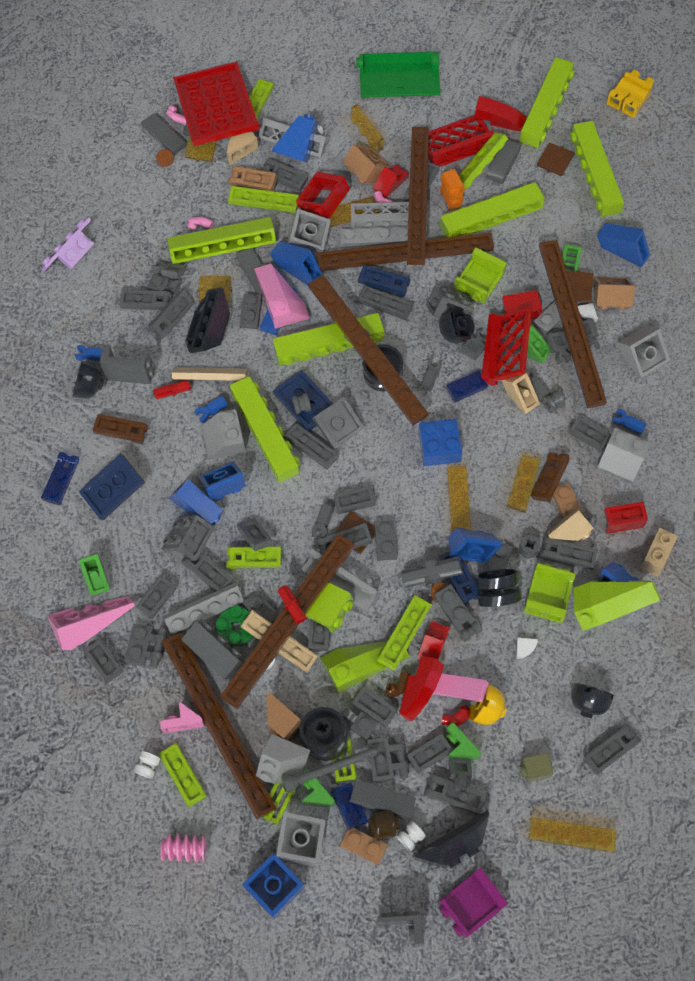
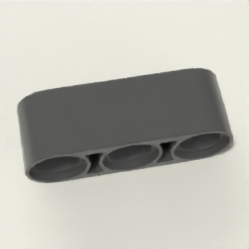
M508 139L504 147L497 152L486 178L503 184L520 153L522 144Z

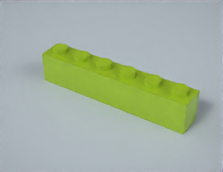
M555 57L521 130L519 142L539 148L541 142H545L547 137L546 131L547 129L550 130L553 123L552 117H556L559 109L557 106L563 102V93L568 91L569 80H573L575 74L573 62Z
M588 121L573 124L572 132H570V141L575 145V154L579 156L580 167L585 172V181L589 183L590 194L595 199L596 210L600 212L601 217L620 214L624 201L594 122Z
M536 182L525 184L515 190H509L504 194L495 195L490 199L478 201L471 206L462 207L457 211L440 216V228L445 238L471 235L542 209L545 197Z
M271 217L167 238L173 264L276 243Z
M379 313L357 318L376 343L384 340V328ZM336 323L273 338L274 350L279 366H288L294 362L308 361L314 357H324L330 353L343 352L346 349L354 348L344 338V334Z
M250 376L229 385L231 394L278 483L298 475V467L301 466L297 456L293 457L290 452L292 448L289 441H284L282 428L280 425L276 426L274 422L276 418L272 411H268L265 397L260 396L258 393L260 389L257 382H252Z

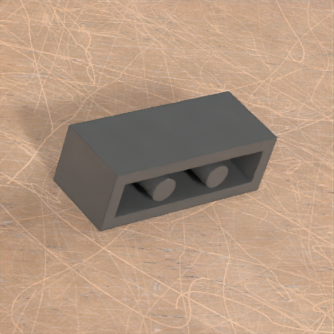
M196 621L181 640L224 680L232 679L246 661L241 657L243 654L237 648L229 646L227 644L228 640L223 635L215 633L213 631L214 627L209 622Z

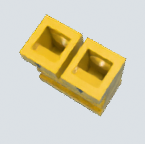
M632 70L630 73L626 72L615 89L610 91L607 105L618 111L622 108V113L635 118L646 100L650 97L654 79L646 77L645 80L640 79V73L636 70ZM613 99L618 100L619 104L614 103ZM630 106L634 108V111L628 110L627 107Z

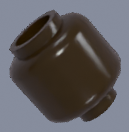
M391 810L373 812L371 818H368L370 835H374L377 840L394 838L397 830L400 829L399 817H395Z

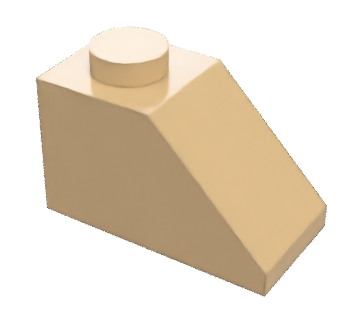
M252 132L230 137L227 148V158L230 165L258 149L257 137Z
M526 372L524 375L501 380L507 394L523 413L526 414L540 405Z
M576 508L546 534L551 539L579 541L581 538L582 540L588 538L592 534L591 530L594 528Z

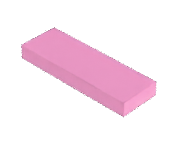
M441 674L433 694L483 702L489 683L483 679Z

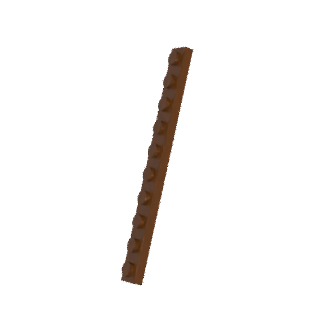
M412 127L407 265H425L429 127Z
M489 232L426 240L425 259L472 254L475 248L484 252L494 251L492 234ZM407 242L317 252L318 266L321 271L407 261Z
M558 241L540 242L539 250L587 409L604 406L607 401Z
M321 275L308 283L309 289L411 425L414 426L428 417L426 409L326 277Z
M340 534L336 536L294 594V597L299 600V605L305 615L355 548L354 543ZM285 608L282 610L220 695L224 701L237 710L299 624L295 623L288 610Z
M182 633L164 639L162 644L256 820L272 813L277 808L262 780L256 776L257 771L193 653L189 646L181 640L183 638Z

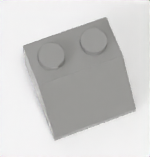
M297 209L292 219L287 243L309 249L312 253L323 252L331 220Z
M647 325L618 342L623 359L639 378L646 376L670 361L660 328Z
M236 409L217 413L201 426L209 460L246 452Z
M615 428L597 469L633 484L651 443Z
M271 734L262 752L256 776L265 782L277 784L281 783L282 776L288 774L290 776L300 775L304 771L310 750Z
M283 812L276 857L309 867L318 865L325 820Z

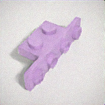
M89 217L86 221L82 219L76 225L78 230L75 233L71 231L65 237L67 242L64 245L60 243L54 249L56 254L52 258L48 256L42 264L45 265L41 269L43 272L56 258L71 270L92 247L94 243L81 232L91 221Z

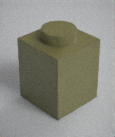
M548 753L523 758L522 765H519L522 778L525 777L527 783L551 778L554 774Z

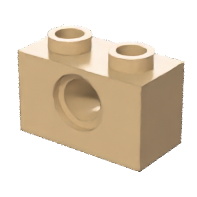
M659 528L640 569L658 577L678 536Z

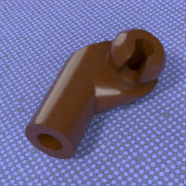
M401 672L397 683L388 684L385 688L388 696L396 697L403 694L408 677L411 674Z

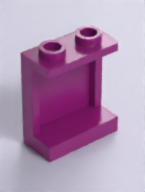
M479 868L448 895L440 899L438 902L440 907L438 909L446 919L449 917L454 923L452 928L459 937L463 935L466 939L506 907L508 903L483 870Z

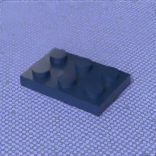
M303 370L273 390L276 398L307 431L317 426L312 418L333 404ZM307 393L311 411H301L300 414L296 415L292 396L300 397L302 394Z
M120 453L88 482L79 493L98 518L103 521L137 491L145 481L125 456Z

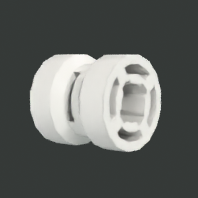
M142 751L139 756L140 762L133 771L143 777L153 779L154 769L159 765L161 759L151 753Z
M410 821L405 831H400L396 837L411 852L415 848V844L418 841H422L426 835L418 825Z

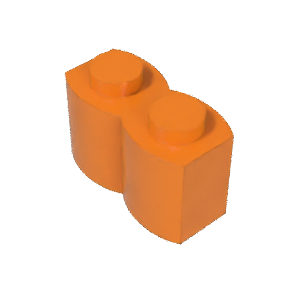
M453 169L444 172L440 179L442 183L440 193L449 210L457 209L462 205L464 201L462 195L465 191L459 175Z

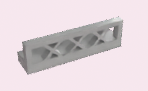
M263 118L258 138L277 143L280 140L279 134L286 132L291 125L271 118ZM266 126L272 128L274 135L270 137L264 136ZM316 133L314 141L321 144L318 152L311 149L310 154L322 157L325 144L329 143L330 137Z
M409 202L351 204V228L408 226L409 211L407 210L409 209ZM397 208L400 211L398 213H392L390 210ZM374 209H380L382 212L375 214L372 211ZM355 210L365 211L363 214H355Z
M311 549L309 551V559L301 571L309 575L323 555ZM342 567L339 568L329 582L351 593L354 602L353 606L364 613L368 612L377 599L376 589Z

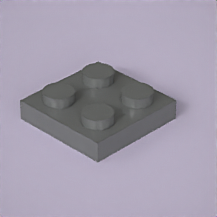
M344 397L312 418L332 449H335L364 429V426Z

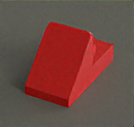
M397 164L391 169L384 167L373 189L376 192L381 191L383 197L387 198L409 178V173Z
M431 621L417 659L433 657L439 660L450 628Z

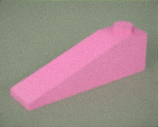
M272 264L254 268L275 329L309 319L303 300Z
M129 596L104 601L101 606L88 604L82 610L74 611V608H69L47 616L61 649L72 650L77 645L83 644L135 605Z

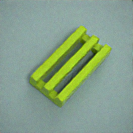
M350 738L347 745L348 756L353 755ZM344 752L340 755L341 759L345 758ZM354 764L350 765L352 775H347L346 767L342 768L343 777H339L338 770L334 771L336 784L357 780Z
M282 782L274 784L269 794L272 800ZM283 787L274 802L276 808L285 793ZM295 791L288 793L276 819L273 818L275 811L262 818L279 825L283 812L286 811Z

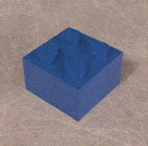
M457 419L419 423L418 435L423 466L461 462L462 448Z
M274 853L242 884L273 919L305 888L304 884Z

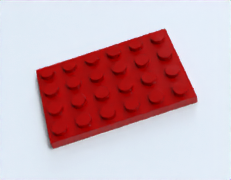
M237 61L173 77L193 146L260 130Z

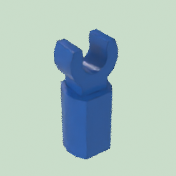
M77 345V350L82 351L81 354H75L77 360L81 361L87 358L88 360L100 361L103 348H85L83 345Z
M221 395L206 404L205 407L197 408L194 412L196 416L204 414L200 417V422L204 423L208 420L209 416H213L227 408L228 404Z
M618 409L616 413L621 418L614 416L612 419L614 424H622L625 428L639 435L642 434L647 423L631 415H626V412L622 409Z

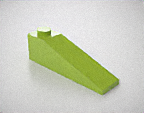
M589 581L573 588L574 614L583 631L661 600L653 581Z
M388 641L339 648L320 657L338 694L388 669V667L377 662ZM407 650L400 662L410 658Z

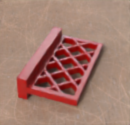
M475 115L429 131V139H432L431 143L428 142V157L431 163L442 167L475 155L491 138L494 131H489L482 119L474 118ZM474 121L478 123L477 126L469 125V123ZM458 127L463 128L462 132L454 129ZM466 129L473 130L474 133L470 134L466 133L465 131ZM446 133L447 136L443 137L439 136V134ZM451 135L459 136L458 139L450 138ZM436 140L443 142L442 145L434 143Z
M530 307L500 316L496 313L489 314L481 378L489 385L495 386L498 385L500 380L525 374L532 315ZM522 315H525V318L519 324L517 321ZM511 319V321L504 328L505 320ZM516 323L518 325L512 333H509V330ZM523 329L522 336L519 339H516L515 337ZM509 334L510 336L503 343V337ZM514 339L516 343L509 350L507 346ZM521 345V351L517 355L513 354ZM506 349L508 352L501 359V353ZM511 356H514L515 358L507 366L505 364ZM518 361H519V362H520L519 369L512 371V368H513V367L518 363ZM504 365L506 368L499 374L500 368Z

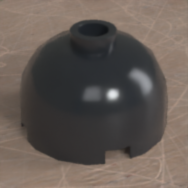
M458 306L446 310L439 320L441 335L448 342L455 344L471 339L472 337L470 336L474 333V323L470 314H465L463 311L465 309Z
M81 361L73 396L85 399L91 398L98 389L102 390L104 379H101V372L97 366L90 362Z
M575 682L571 692L572 704L581 711L580 715L592 718L593 715L606 713L614 698V694L606 691L602 692L597 688Z

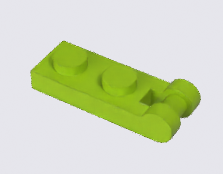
M252 547L227 548V569L281 568V547H266L254 551ZM242 555L241 560H236V556Z

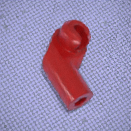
M466 705L460 706L454 715L443 714L442 725L454 723L456 726H461L470 717L469 707Z

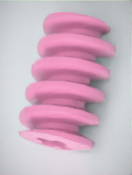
M168 833L166 839H162V861H165L168 855L169 861H174L175 857H177V860L182 862L185 856L186 862H191L194 857V861L199 863L202 857L205 863L207 853L205 835H202L200 841L197 840L196 834H194L192 840H189L188 834H185L184 839L181 840L179 833H177L175 839H172L171 833Z

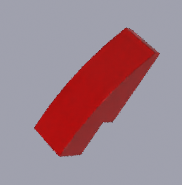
M482 96L478 98L474 118L491 121L490 126L521 132L527 119L524 114L499 101Z
M433 657L420 658L416 676L409 675L399 715L408 721H413L419 715L437 687L444 664Z

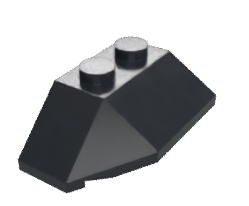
M222 287L207 290L206 296L194 311L185 340L190 353L207 351L222 343L230 316Z
M488 810L413 853L414 860L441 868L449 866L452 869L462 863L460 859L468 855L471 858L479 853L489 818Z

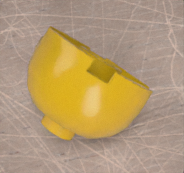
M488 684L483 702L475 701L474 706L470 705L471 714L469 720L479 725L487 726L503 718L507 711L503 693L495 686Z

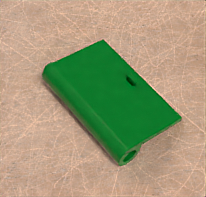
M439 52L359 54V57H356V68H360L361 98L440 96Z

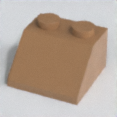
M353 144L343 159V162L347 165L346 168L350 172L355 173L358 176L357 179L363 184H374L384 167L392 168L374 148Z
M593 278L594 303L600 309H609L611 306L625 310L628 307H633L635 285L630 278Z
M269 692L266 695L269 734L291 742L300 732L301 719Z

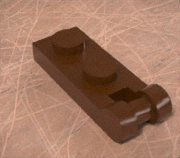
M97 414L92 431L94 434L143 444L145 440L144 434L149 426L142 422ZM133 429L138 430L137 434L132 433Z
M554 452L548 454L547 463L531 494L533 500L551 501L569 463L570 458L568 454L561 453L558 455Z

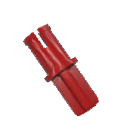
M183 380L173 384L170 382V385L156 388L153 390L156 399H161L190 391L191 388L189 381Z
M288 585L281 586L278 589V594L286 605L285 609L290 612L296 624L304 622L307 616L301 609L299 600L294 597Z

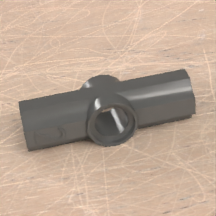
M459 557L442 561L430 560L422 563V566L402 570L401 576L406 588L424 583L436 584L442 582L445 578L462 575L463 567Z

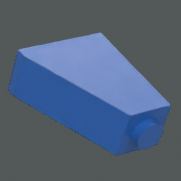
M305 114L304 117L298 116L273 147L272 152L308 162L319 121L314 120L315 116Z
M605 223L598 232L597 238L601 248L639 267H643L650 256L643 229Z
M280 241L270 252L276 266L307 285L323 275L309 249Z
M189 479L181 484L169 497L172 502L191 516L198 515L210 525H215L221 519L220 514L223 510Z

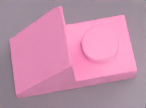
M179 702L180 718L169 716L165 720L160 721L161 730L164 734L205 727L203 719L181 702Z

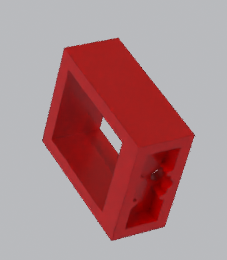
M317 171L296 199V203L300 210L329 219L350 188L344 176ZM322 189L331 191L323 204L313 203Z

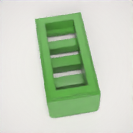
M564 244L562 250L565 266L574 267V269L566 268V271H578L582 247ZM566 253L576 255V257L566 256ZM565 259L575 261V263L565 262Z

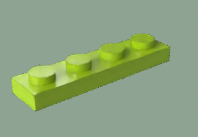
M494 133L459 174L465 190L482 173L484 167L493 160L495 154L504 147L508 140L505 134Z
M231 186L228 203L296 213L298 208L296 199L299 195Z
M414 595L377 662L395 671L432 604Z

